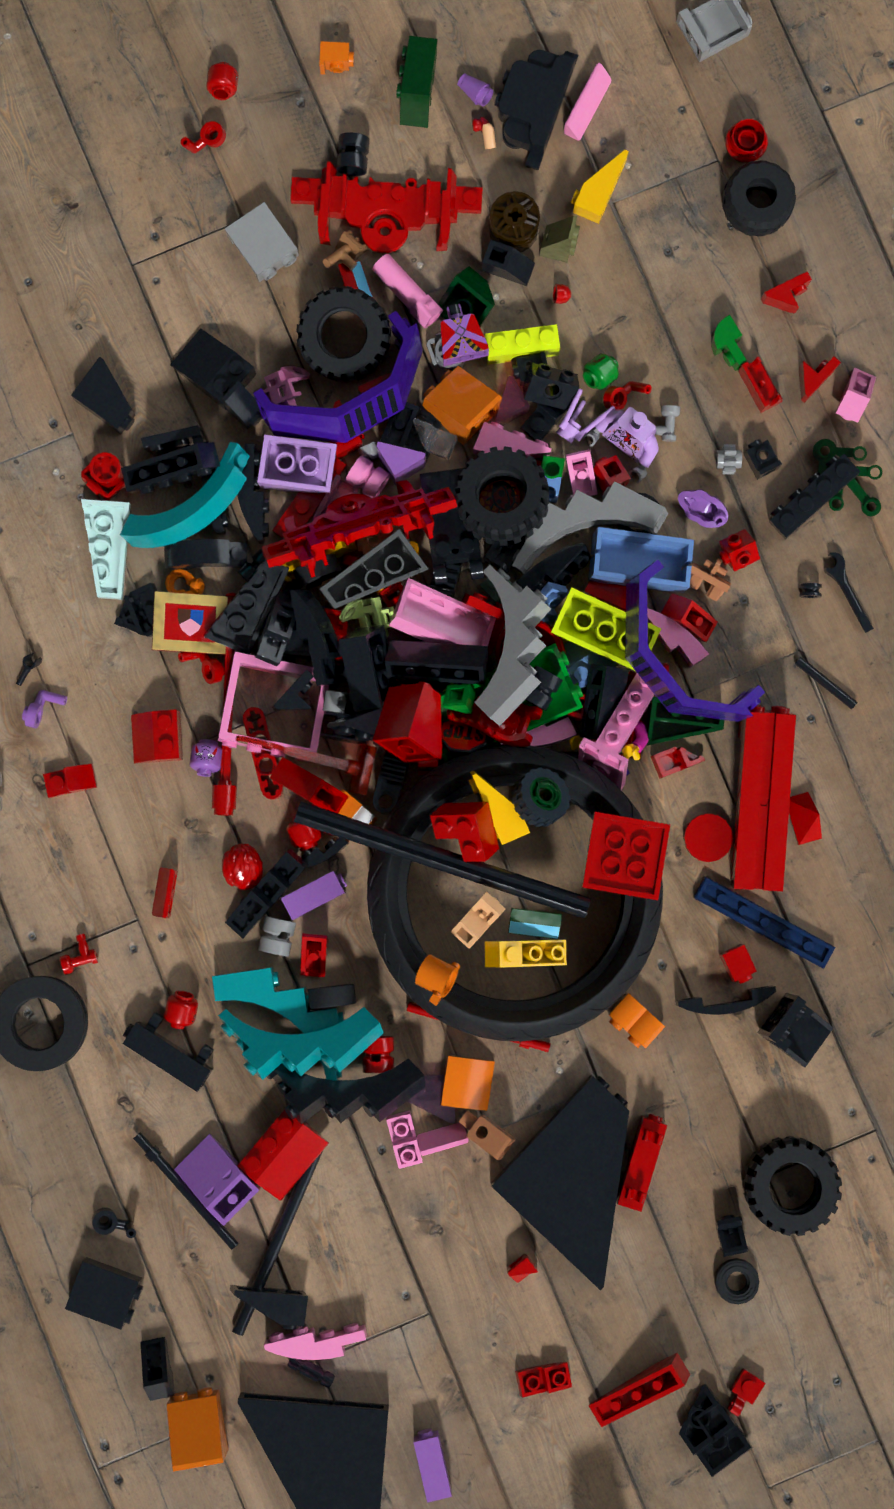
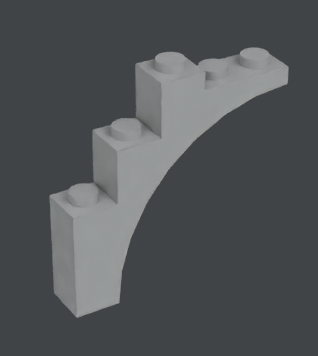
M615 481L611 487H607L602 496L603 502L576 490L575 494L570 495L566 501L565 510L551 503L548 504V513L543 518V524L539 529H533L534 534L529 538L525 536L523 547L518 549L513 556L512 566L516 571L524 575L535 560L551 545L574 532L599 525L630 526L657 535L668 512L664 506Z
M489 565L483 572L493 583L502 602L505 615V640L497 670L487 688L475 701V704L500 726L541 683L534 676L537 671L529 663L546 647L540 640L543 635L535 626L548 614L551 608L545 603L548 598L538 589L533 592L528 586L522 589L516 582L511 585L508 582L511 578L501 568L496 571Z

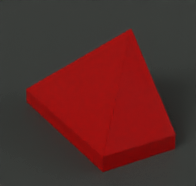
M809 792L791 796L789 817L797 844L801 845L822 839L820 814Z

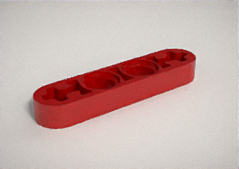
M257 707L248 708L243 714L247 736L255 738L257 735H264L267 740L272 741L264 712ZM251 712L261 715L257 723L259 728L264 726V731L258 730L252 734L250 733V729H255L253 722L248 721V718L251 717ZM271 751L251 752L262 794L270 800L280 798L284 787L272 780L274 785L279 786V789L275 791L276 794L272 795L270 792H266V788L269 787L268 779L262 780V776L272 775L275 767L278 765L276 757L270 755ZM264 758H269L273 762V768L269 772H263L259 767L260 761Z

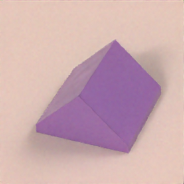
M377 442L378 458L386 471L391 474L390 477L395 485L396 482L406 480L425 468L426 454L424 452Z

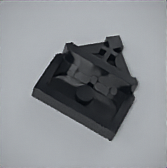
M149 583L130 592L129 595H125L120 615L116 618L114 624L134 631L137 634L151 637L153 630L154 592L157 591L155 583Z

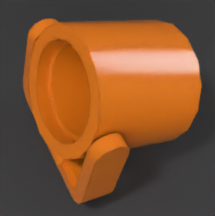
M429 954L419 967L415 984L432 992L433 994L429 1002L437 1006L441 998H444L450 992L461 966L456 962L449 964Z

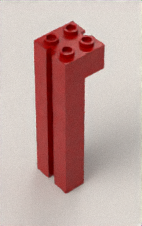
M757 705L750 710L753 715L752 717L739 721L738 738L741 739L731 886L734 889H763L765 891L783 892L796 714L791 713L790 708L784 706H771V710H765V707H761L762 705Z

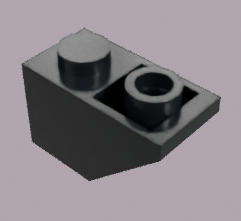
M490 240L482 262V271L527 286L535 262L511 246Z

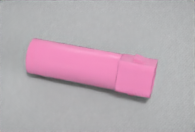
M390 254L382 256L372 268L376 275L410 310L412 316L424 328L436 322L443 312L442 308L416 284Z

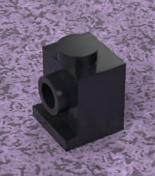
M545 351L540 352V354L516 358V365H512L514 379H519L520 386H523L529 371L526 369V366L531 365V363L547 364Z
M761 439L755 440L748 445L749 449L744 453L757 480L778 470L782 465L768 440L764 442ZM764 452L767 458L761 459L759 453Z

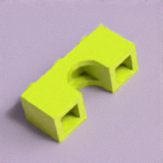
M557 324L485 334L489 347V356H486L487 365L511 362L514 357L540 354V352L544 351L546 357L559 356L560 342Z

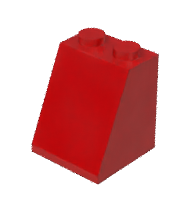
M426 682L389 687L373 741L405 763L441 759V694Z

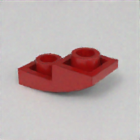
M567 1362L545 1364L515 1371L519 1394L522 1398L543 1392L552 1393L572 1387Z

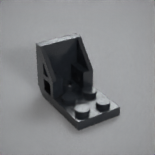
M785 993L757 1033L805 1068L831 1033L833 1027L805 1005L806 1001L801 997Z

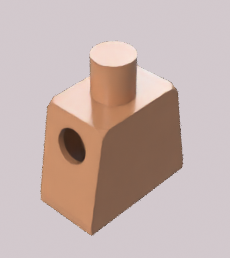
M466 1111L459 1121L460 1124L470 1130L466 1136L496 1160L503 1159L517 1140L485 1115L477 1118L471 1112ZM482 1127L488 1130L486 1137L480 1134Z

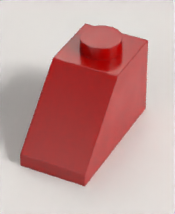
M673 593L661 611V614L674 620L694 637L706 643L718 623L717 620L693 600Z

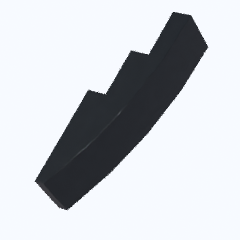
M291 848L287 850L258 885L250 891L225 923L242 939L245 938L299 877L308 864Z

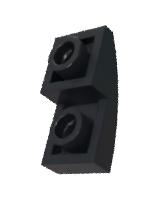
M333 837L325 845L327 849L325 853L318 847L314 850L310 848L301 858L308 864L306 868L313 867L329 860L349 843L344 838L339 837L336 839Z

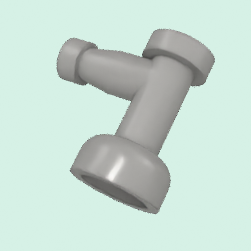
M674 405L661 406V414L665 417V426H656L655 435L662 436V441H676V436L674 435L675 417L680 415L681 407Z

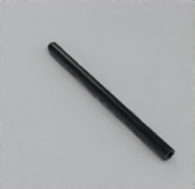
M323 1151L296 1182L251 1287H265ZM244 1302L232 1332L240 1336L244 1335L255 1308Z

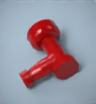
M85 934L76 936L80 956L73 958L69 955L60 956V963L65 975L71 974L74 971V967L91 962L93 964L98 963L95 949L89 950Z

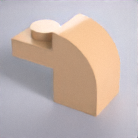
M486 892L451 930V933L470 949L504 912L505 908L495 897Z

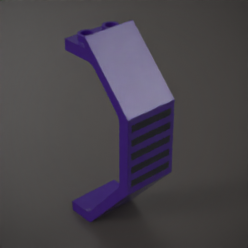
M397 311L388 315L389 320L393 324L391 326L392 333L397 338L394 340V343L400 350L391 376L337 408L277 405L269 400L262 388L253 392L262 419L272 434L280 437L346 443L404 410L423 352L417 323L411 326L405 317L401 318Z
M656 560L626 584V660L668 712L735 722L752 717L753 715L750 710L761 702L759 698L765 693L760 685H757L755 688L752 687L746 692L743 691L729 704L694 699L686 695L648 646L647 584L656 573L664 568L661 562Z

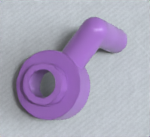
M40 690L34 703L24 708L22 720L25 721V726L36 729L42 719L45 701L65 706L67 696Z

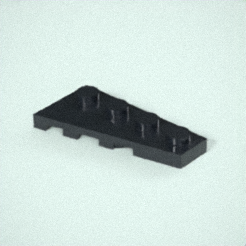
M264 559L206 631L204 637L250 655L287 575L289 566L283 564L269 568Z

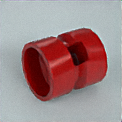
M380 1036L363 1051L366 1053V1056L362 1059L363 1073H383L394 1068V1057L390 1055L394 1051L393 1036ZM375 1054H381L380 1060H376Z

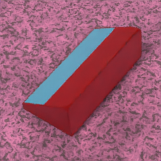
M355 261L357 265L353 270H350L343 263L337 264L344 286L360 289L373 297L361 261Z

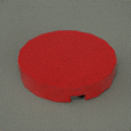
M707 813L698 815L690 821L685 828L683 839L685 848L691 856L699 861L713 862L727 855L732 847L733 834L731 827L725 819L718 815Z

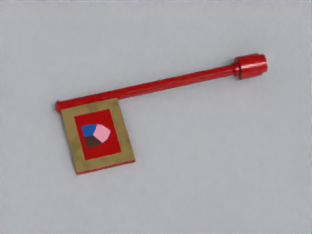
M155 591L152 650L225 655L224 708L235 650L205 638L204 634L236 593L231 592L225 596ZM233 704L228 725V733H232ZM221 742L220 780L217 781V785H212V809H214V815L233 816V812L236 810L237 786L232 785V781H230L231 748L223 746Z

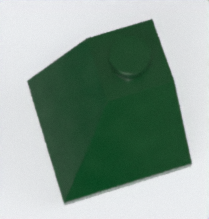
M468 266L454 277L439 301L438 305L443 310L440 316L445 320L449 319L446 308L450 305L460 304L463 315L474 314L481 327L494 307L495 302L488 281Z

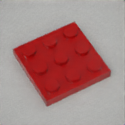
M594 812L582 888L658 900L670 824Z

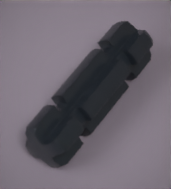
M290 1358L287 1366L295 1371L299 1370L300 1374L315 1382L320 1381V1384L327 1388L334 1381V1374L329 1371L324 1372L323 1368L308 1360L303 1361L302 1359Z

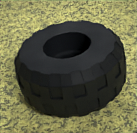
M760 160L751 161L740 166L730 176L724 188L722 206L725 217L737 231L745 235L761 237L778 231L788 221L796 202L794 182H792L790 175L775 163ZM751 190H762L769 195L772 205L766 208H757L748 201L746 193Z

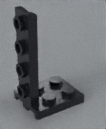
M199 425L141 438L143 448L147 452L153 453V455L166 453L167 448L176 447L178 450L190 446V443H209V441H204L203 430H201ZM215 468L211 469V474L201 476L203 486L211 478L216 470ZM221 513L212 521L213 529L217 534L226 533L225 527H229L226 513Z

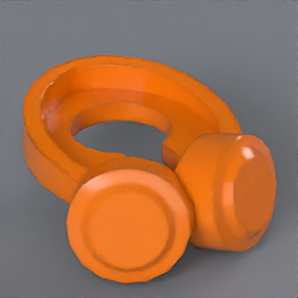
M182 569L171 571L165 580L167 591L172 593L201 595L205 589L204 581L201 578H195L190 572ZM178 578H185L190 591L176 590L174 588L175 581Z

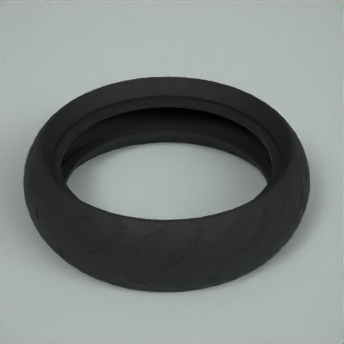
M500 745L482 748L468 755H459L435 767L420 778L402 796L392 809L382 828L421 841L425 832L432 825L430 815L442 804L456 803L474 794L468 781L473 779L471 771H475L493 787L514 786L515 782L528 771L540 767L556 772L565 781V785L569 789L570 802L583 810L592 820L594 812L641 820L643 818L630 799L614 782L587 763L568 754L548 748ZM373 849L367 878L369 920L374 940L389 972L405 993L427 1013L446 1025L481 1038L499 1041L540 1040L571 1031L595 1019L610 1008L636 980L647 962L660 926L663 907L662 880L658 900L621 894L619 918L608 946L597 962L583 976L565 988L534 999L503 1000L477 994L455 982L450 992L444 998H441L438 1005L435 1006L429 1002L433 993L415 984L419 967L428 955L416 937L408 911L407 882L412 861L377 849Z

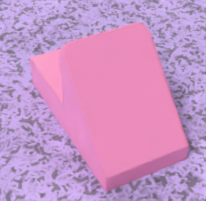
M590 450L566 454V468L569 473L572 495L575 494L576 490L589 496L597 495Z

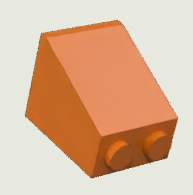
M457 366L453 371L451 369L447 370L440 378L441 382L436 387L432 385L426 390L423 395L424 401L422 406L438 419L464 446L482 428L484 422L488 423L497 414L502 397L467 371Z
M211 1387L197 1390L196 1394L188 1395L187 1392L175 1393V1396L167 1402L173 1472L223 1463L229 1449L219 1390L212 1391Z

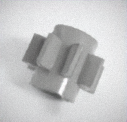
M724 444L722 450L716 451V468L722 469V474H734L736 468L742 467V451L735 450V444Z

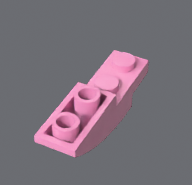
M358 1323L344 1326L342 1331L334 1332V1329L319 1333L320 1336L316 1337L314 1327L308 1329L307 1326H301L293 1329V1333L284 1335L283 1332H277L269 1335V1339H266L264 1343V1348L269 1352L288 1358L302 1360L331 1359L344 1356V1345L366 1340L367 1333L365 1325L358 1326Z

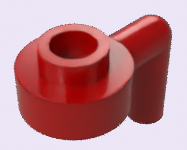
M209 121L201 128V138L193 142L184 137L180 143L184 148L195 154L207 145L212 148L221 146L226 139V131L219 123ZM218 132L217 137L213 140V134Z
M629 381L623 387L610 386L603 396L604 406L607 409L614 406L615 410H622L626 405L629 393L635 391L649 394L652 387L650 384Z
M178 653L180 662L200 659L202 674L208 684L222 681L225 670L223 664L217 659H210L208 654Z

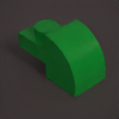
M728 315L717 325L712 336L711 348L714 356L723 351V358L729 367L732 366L737 371L742 364L746 363L747 359L737 345V342L742 337V333L732 317Z

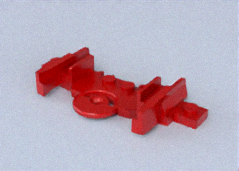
M327 161V167L322 169L321 179L292 177L291 204L314 205V215L318 216L320 244L331 246L329 238L330 218L346 220L349 227L361 228V236L366 246L372 251L381 254L393 253L400 249L406 242L409 231H420L425 224H440V236L436 246L437 252L447 251L450 241V223H457V213L481 214L483 187L456 186L457 176L452 168H448L447 191L442 190V194L440 193L441 182L431 181L430 178H427V184H422L417 188V181L414 178H408L405 182V187H403L400 183L375 182L369 177V184L362 187L358 184L357 176L353 180H348L347 174L337 176L336 168L331 161ZM390 216L398 221L401 230H397L396 224L389 218H380L374 223L373 228H369V226L377 217ZM386 227L389 229V233L382 235L380 230Z
M407 480L396 482L399 495L392 497L382 495L370 498L364 494L344 495L332 501L328 505L326 513L315 517L313 522L297 528L294 515L285 518L286 532L282 533L284 540L262 546V552L269 568L281 566L286 562L298 559L301 567L306 566L312 578L315 577L316 561L322 560L324 566H327L325 550H335V544L340 541L349 545L357 539L378 534L380 529L382 533H390L393 531V525L399 526L406 539H410L409 531L421 528L424 529L427 537L432 539L434 519L431 515L445 513L450 509L456 508V499L449 487L425 494L423 489L414 490Z

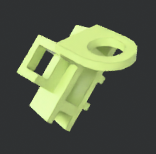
M380 597L365 600L359 598L350 602L343 609L339 620L346 622L352 619H359V628L384 625L386 636L388 637L387 628L391 626H389L390 622L387 620L386 613L389 614L391 621L394 608H382ZM369 615H372L374 624L372 625Z

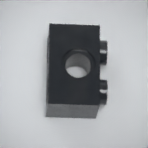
M531 363L522 386L524 400L568 411L579 389L578 374L567 369L552 368L544 363Z

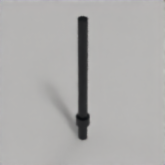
M141 1132L133 1139L146 1153L145 1157L158 1166L231 1250L234 1249L239 1243L204 1207L182 1178L161 1156L162 1152L156 1145L153 1147Z

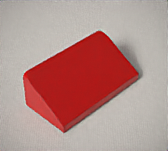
M162 867L159 869L152 909L153 916L169 918L171 916L178 871L175 869Z

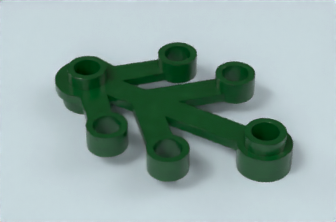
M821 439L813 447V455L819 461L818 472L820 474L828 468L825 464L835 455L841 457L845 454L847 457H853L856 461H863L867 457V451L862 446L855 448L836 447L835 443L830 439ZM824 446L830 449L829 454L826 456L820 453L821 448ZM862 449L865 453L864 456L857 458L855 456L856 450ZM872 465L871 467L856 466L860 470L858 476L870 477L873 480L879 479L883 473L882 468L878 465ZM878 468L880 470L879 476H871V469ZM853 479L847 486L862 503L863 513L870 517L876 516L881 510L880 501L875 497H869L859 483ZM843 489L829 502L830 508L834 511H840L844 507L842 499ZM839 499L842 503L841 507L834 508L832 506L833 500ZM869 502L876 504L874 511L867 510L866 506Z

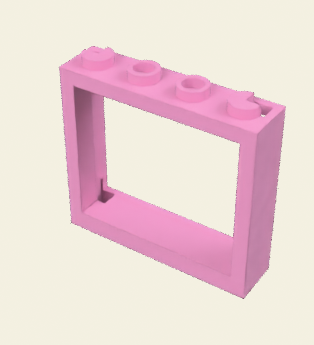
M235 652L217 741L222 742L223 746H228L229 748H237V745L245 746L247 751L261 753V750L271 751L270 755L285 758V754L295 756L297 761L309 762V759L314 760L324 710L322 709L325 690L328 691L329 685L320 686L309 748L228 733L240 667L299 678L306 670L313 675V667L284 661H281L278 666H274L255 658L254 655Z

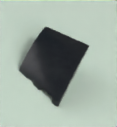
M704 1384L688 1413L686 1421L680 1429L679 1435L691 1453L699 1457L711 1477H714L751 1450L753 1446L707 1384Z

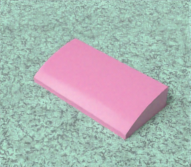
M408 578L394 609L389 626L424 642L488 646L496 618Z

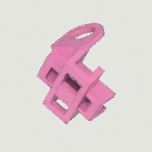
M296 366L281 367L279 371L264 377L268 388L263 391L266 395H269L270 401L274 404L297 406L294 398L302 394L301 391L295 392L293 384L300 380L309 379L310 373ZM281 387H282V389H283V391H284V394H285L284 397H282V394H281L280 389H279V388H281Z

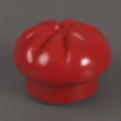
M744 119L730 127L725 137V145L733 159L748 163L756 161L764 155L768 146V137L760 122L754 119Z

